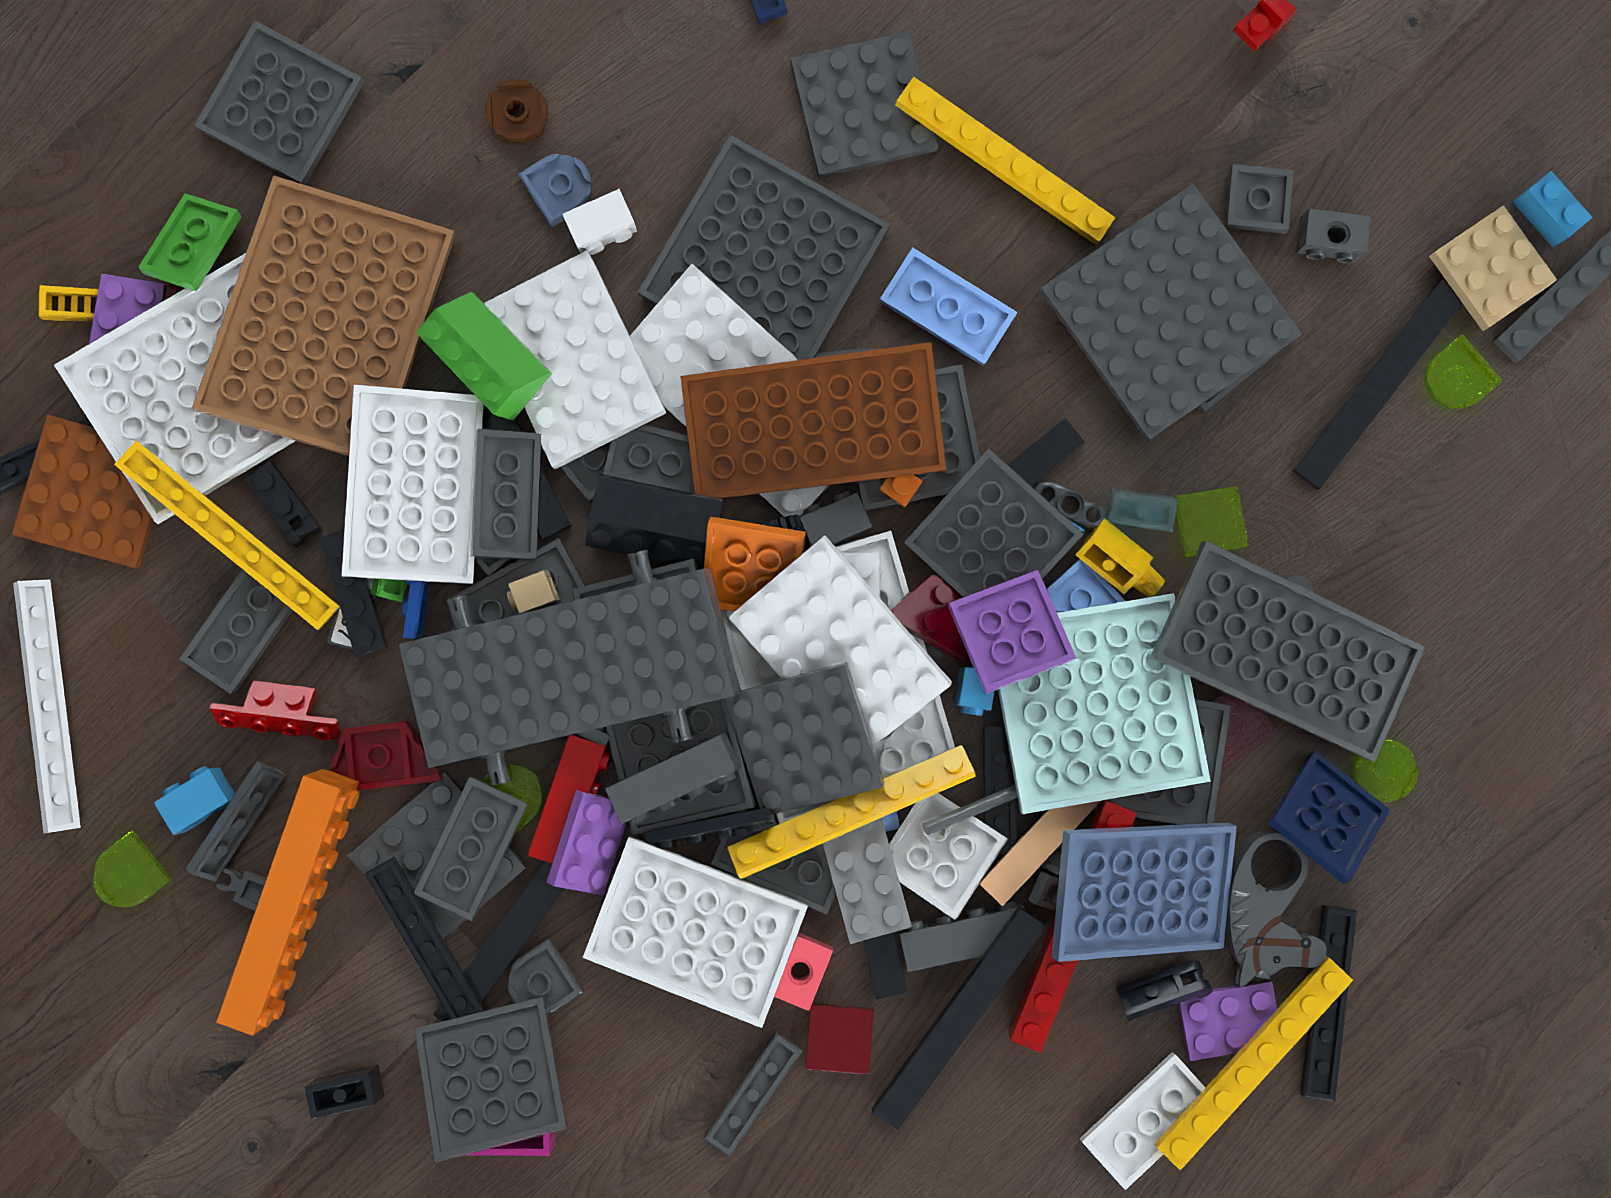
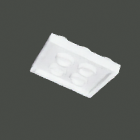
M937 793L915 803L889 843L899 882L951 918L957 919L1006 843L1007 838L974 816L927 835L923 829V823L960 808Z

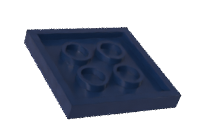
M1315 750L1308 754L1267 823L1344 884L1351 881L1390 809Z

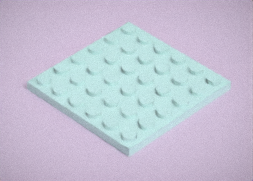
M1174 593L1057 613L1076 655V659L998 689L1021 814L1211 781L1191 678L1176 669L1150 658L1175 603Z

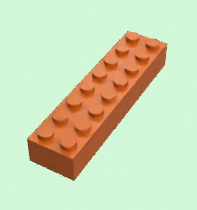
M326 769L303 775L216 1023L254 1036L263 1028H267L272 1021L278 1020L282 1015L286 1005V1001L282 1000L286 989H290L296 977V971L293 970L295 962L302 957L307 945V941H304L306 931L312 928L317 917V911H314L317 900L323 897L327 889L328 882L325 881L328 869L331 870L336 863L338 851H335L338 840L343 839L349 826L346 817L349 809L355 807L359 798V791H356L359 781Z

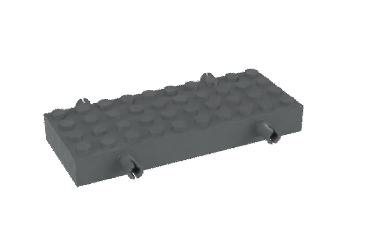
M648 550L639 551L627 555L635 582L632 583L631 587L478 625L472 623L467 595L446 600L453 623V628H450V632L399 644L428 768L481 756L486 761L490 785L502 784L511 781L504 753L508 749L663 713V716L667 715L673 739L672 743L692 739L685 710H688V707L732 697L740 693L711 569H700L657 580L652 575Z

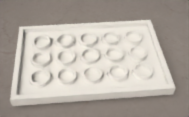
M588 250L484 303L552 373L526 404L525 410L536 433L541 434L542 447L554 469L666 414V410Z
M354 385L342 577L473 584L474 557L471 556L475 442L476 430L482 429L483 403L476 395Z
M825 535L728 617L782 679L847 662L873 746L950 687L952 683Z
M629 836L583 958L762 1028L808 905Z

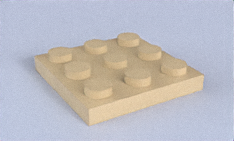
M1504 205L1429 256L1482 331L1488 329L1557 281Z

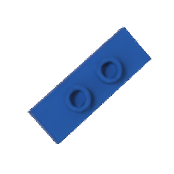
M406 580L407 585H410L409 596L404 598L402 605V615L406 616L403 638L417 640L423 637L430 582Z

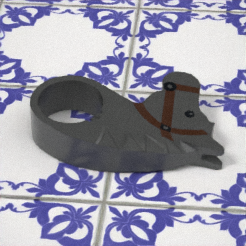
M1273 831L1254 833L1244 840L1233 856L1226 932L1232 954L1237 962L1234 982L1240 987L1245 986L1254 976L1270 979L1272 974L1277 973L1284 967H1317L1326 957V945L1321 939L1308 933H1298L1294 928L1286 925L1281 920L1282 913L1302 886L1308 872L1306 854L1281 833ZM1279 840L1286 845L1292 857V869L1289 876L1283 883L1275 887H1262L1259 883L1256 885V880L1251 870V859L1255 850L1266 841Z

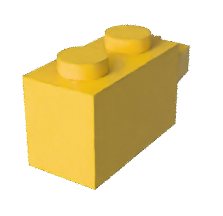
M1105 518L1090 533L1075 554V556L1123 594L1131 587H1134L1148 597H1153L1165 582L1150 565L1153 557Z

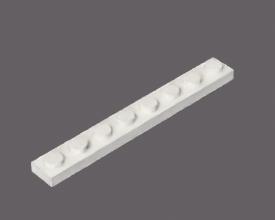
M50 580L17 581L13 585L43 833L81 828Z

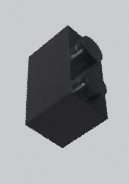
M378 1064L319 1077L305 1086L311 1119L372 1106L385 1096Z

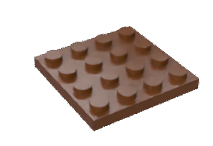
M47 415L12 535L140 569L154 520L124 473L114 465L116 463L115 459L94 427Z

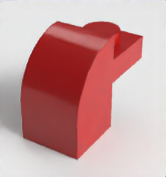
M1260 0L1236 24L1233 31L1253 51H1256L1267 39L1273 38L1292 19L1298 9L1289 0Z

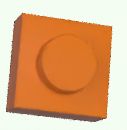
M915 475L890 477L885 480L879 491L905 508L923 481Z

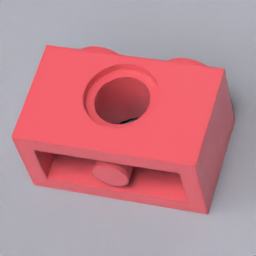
M798 932L774 997L809 1011L833 953V946ZM803 962L807 964L810 969L809 973L804 977L793 975L791 968L795 963Z

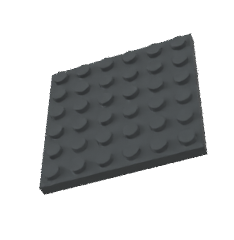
M730 135L640 287L638 295L657 305L687 268L693 264L798 360L815 358L890 229L891 224Z
M1194 184L1184 189L1040 289L1044 298L1146 441L1158 435L1302 335Z

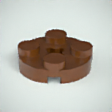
M510 79L500 83L492 96L491 94L488 96L485 104L487 121L498 138L511 143H524L533 138L540 137L548 120V106L543 94L526 80ZM518 104L525 112L520 117L514 118L513 115H509V111L514 110V105Z

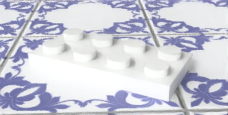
M1172 1052L1093 1125L1080 1140L1126 1190L1163 1155L1154 1144L1205 1087Z

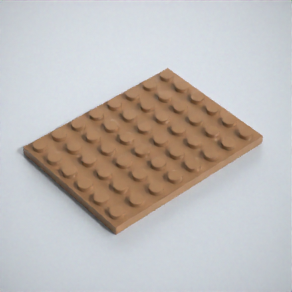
M273 176L192 408L204 414L349 456L354 385L405 389L421 341V337L416 331L429 317L455 238L454 230Z

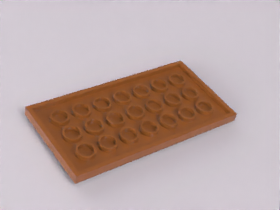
M932 342L680 376L695 494L722 499L947 470Z

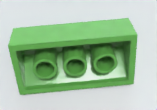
M473 292L435 308L416 331L421 339L496 416L513 421L552 375L551 371Z

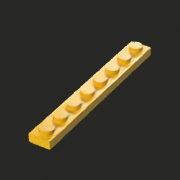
M914 76L897 99L895 106L1094 245L1100 242L1116 218Z
M136 440L114 464L317 630H320L340 607L139 441Z
M960 745L884 778L885 784L882 788L838 798L728 846L727 848L737 875L740 879L935 795L976 777L975 771L963 746Z
M1326 956L1325 960L1311 971L1154 1144L1156 1148L1181 1170L1349 986L1353 979Z

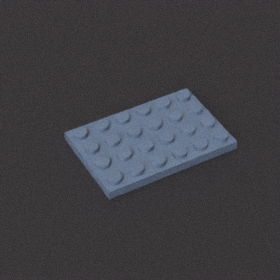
M1231 823L1063 830L1052 958L1058 962L1223 949L1237 826Z

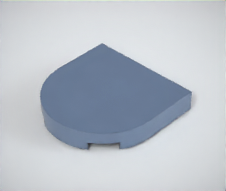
M551 154L518 174L552 228L565 220L563 213L586 204L591 196L592 180L584 163L576 157Z

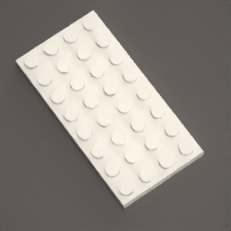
M693 264L687 268L630 335L663 406L685 426L686 418L680 376L798 360ZM829 485L762 493L760 495L784 517L795 514L801 517L804 514L803 510L810 507Z

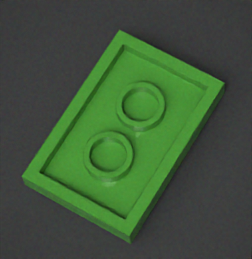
M185 193L138 268L144 275L197 291L242 216L237 209Z

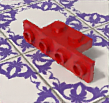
M253 680L243 707L212 703L210 707L216 723L229 729L236 727L250 728L260 733L267 731L281 732L291 737L298 735L312 736L322 741L329 739L339 740L342 733L337 719L310 716L317 696L315 688Z

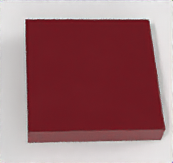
M812 1003L810 1007L805 1069L869 1075L874 1009Z

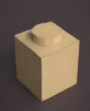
M547 570L508 584L511 590L507 592L508 600L513 610L518 609L519 614L533 611L560 600L550 572Z

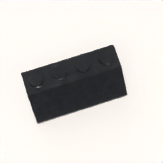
M600 474L589 514L585 546L623 554L648 550L649 559L671 564L694 559L697 569H704L708 521L710 516L721 518L724 499Z

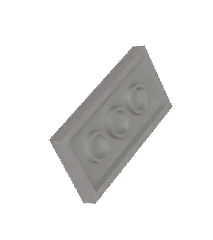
M882 818L823 843L850 944L912 927Z

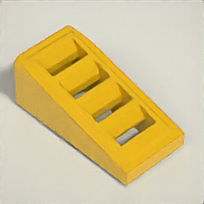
M40 285L39 317L42 320L93 321L94 313H91V297H97L99 289ZM52 296H58V311L52 310ZM65 297H71V312L65 311ZM78 297H84V312H78Z

